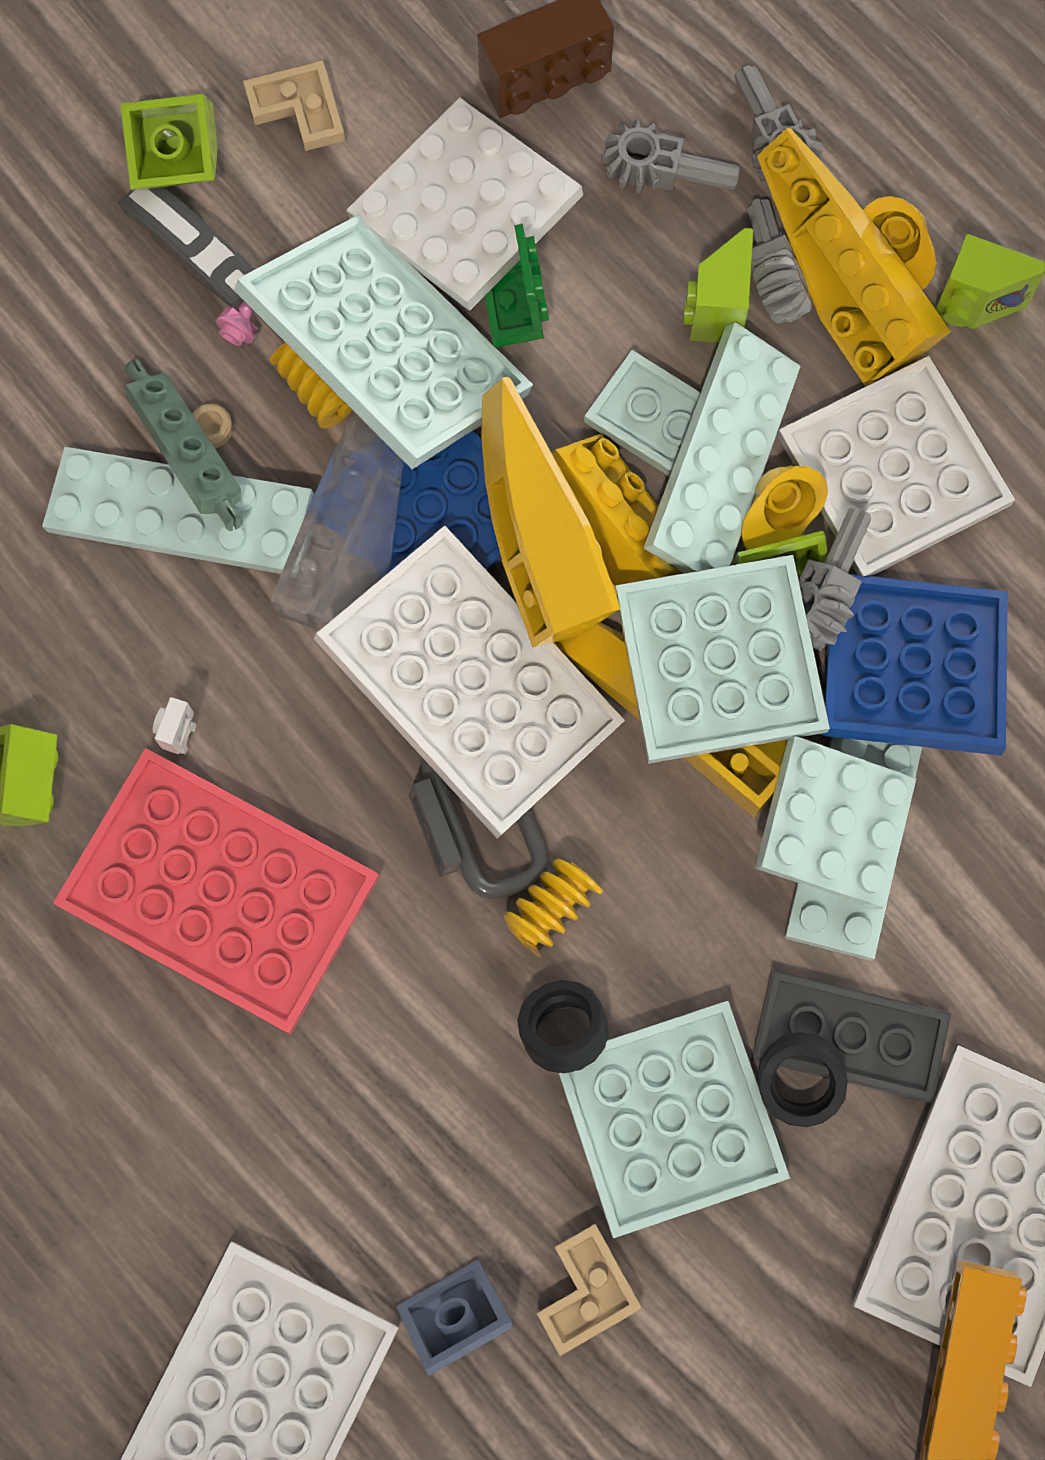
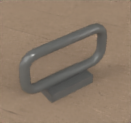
M421 756V766L425 780L413 784L408 796L439 876L442 877L454 873L460 868L469 888L480 897L488 899L505 898L527 890L531 885L540 883L541 874L547 872L549 858L546 845L531 808L517 820L531 856L530 867L522 873L500 881H489L480 872L445 781Z

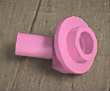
M245 301L236 309L226 307L216 319V324L221 328L219 331L220 336L237 346H241L243 342L253 343L258 330L250 321L252 318V308Z

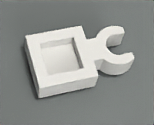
M170 697L166 709H159L154 720L153 733L156 734L155 740L162 749L176 754H187L188 737L196 729V723L191 721L194 712L187 702Z

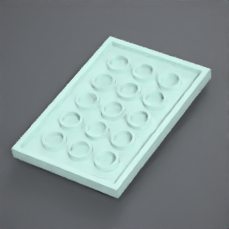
M360 214L237 279L234 291L411 469H414L482 425V395L500 379L510 377L521 399L529 394L533 386L405 258L366 226Z

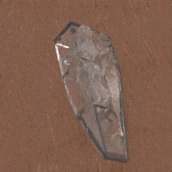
M353 412L317 487L270 600L277 616L319 631L388 573L391 565L404 461L355 412Z

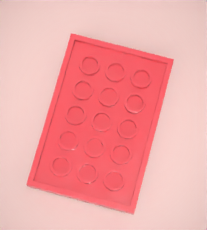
M145 748L53 904L291 1035L380 875Z

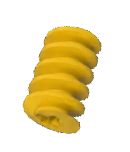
M286 342L272 354L270 363L277 366L279 375L287 379L289 388L297 392L299 401L307 405L309 414L317 418L320 428H331L341 423L353 411Z
M555 859L552 863L557 876L549 872L541 874L540 879L545 889L536 885H531L528 888V893L533 903L522 898L516 901L515 904L521 916L508 911L503 915L510 932L528 950L541 959L542 957L536 945L541 943L550 948L554 946L548 932L551 929L563 935L567 932L561 918L565 916L574 921L579 919L573 905L578 903L587 908L591 906L585 892L590 890L599 895L603 893L600 886L585 871L573 862L568 863L562 859Z

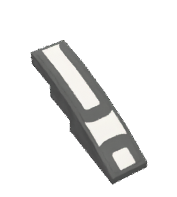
M164 187L131 190L118 201L123 212L146 229L157 245L176 258L186 273L230 307L236 309L244 302L234 291L237 279L255 269L177 197Z

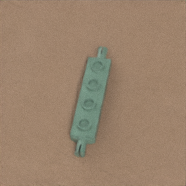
M134 359V364L132 360L125 365V372L133 382L126 384V398L200 514H218L228 531H233V526L237 530L243 524L242 517L234 508L241 501L240 486L167 374L164 372L150 376L140 360Z

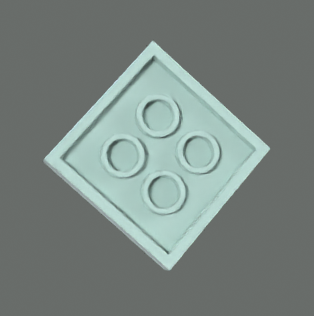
M797 736L788 739L755 869L875 909L885 908L917 778Z

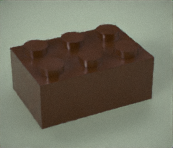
M557 0L477 34L479 79L499 118L510 114H522L533 104L547 98H559L565 95L569 89L585 82H597L608 72H611L614 25L600 0Z

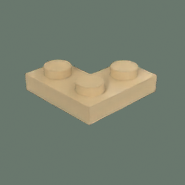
M323 60L243 81L255 125L295 115L305 151L345 141L344 130Z
M596 1224L554 1247L577 1290L536 1313L559 1356L642 1309Z

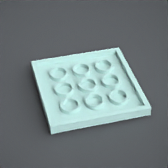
M793 555L615 586L617 600L621 608L619 614L648 764L787 740L794 736L804 737L828 732L830 728Z
M728 1001L608 1040L605 1049L595 1062L579 1071L565 1074L558 1073L612 1238L790 1179Z

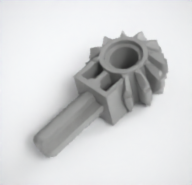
M747 65L737 72L735 81L754 116L751 139L754 143L753 150L755 153L752 156L753 168L759 169L758 177L760 182L766 181L757 156L786 128H791L821 160L823 145L822 142L815 141L817 136L815 128L803 131V123L801 119L797 120L790 104L777 108L757 67Z
M636 119L631 129L620 123L617 126L616 135L609 134L605 140L606 149L602 152V163L608 166L606 172L608 180L620 178L618 186L621 191L629 184H632L637 194H639L644 183L653 190L659 188L673 191L676 178L734 190L737 186L740 174L739 166L681 153L684 139L668 136L667 133L656 134L657 127L654 122L647 128H643L639 120ZM632 153H639L644 155L646 158L643 160H636L631 158L629 155Z
M756 198L752 200V205L747 208L757 247L752 248L753 277L761 301L771 320L779 324L792 322L810 312L812 305L811 296L789 241L785 235H780L771 202L768 199L760 200Z
M851 507L848 509L825 563L808 560L798 580L813 649L822 650L826 644L835 645L837 635L840 632H847L845 628L847 620L854 616L850 607L854 603L862 581L848 574V571L871 521V515L860 508Z

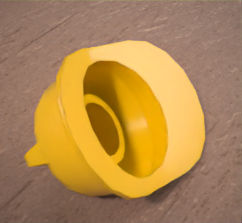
M887 196L875 199L866 205L863 211L880 230L923 290L934 277L937 264L934 247L927 231L925 217L919 209L902 198Z
M792 465L777 467L765 473L756 484L754 503L743 519L741 537L744 547L749 550L801 536L811 521L819 514L827 499V482L821 473L809 466L793 467Z

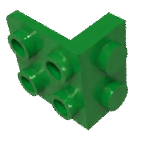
M523 224L514 225L520 260L485 295L491 337L495 348L544 339L541 322L549 321L534 236L525 237Z

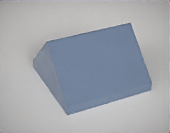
M478 1259L396 1306L428 1376L506 1332L514 1325Z

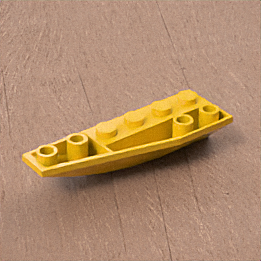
M786 128L757 158L797 262L804 275L818 316L866 387L917 360L951 333V331L906 265L855 199L791 128Z
M510 377L500 379L482 395V449L485 483L492 524L503 566L533 648L577 637L621 608L617 600L615 586L609 578L602 558L601 547L595 539L587 517Z
M601 433L558 448L552 453L591 525L595 539L601 547L602 558L609 578L614 586L685 574L644 549L658 506L646 491L642 479L635 473H632L619 456L617 447L611 441L607 440Z
M599 622L577 637L555 643L573 665L640 721L623 633ZM787 740L684 757V759L755 818L773 798Z

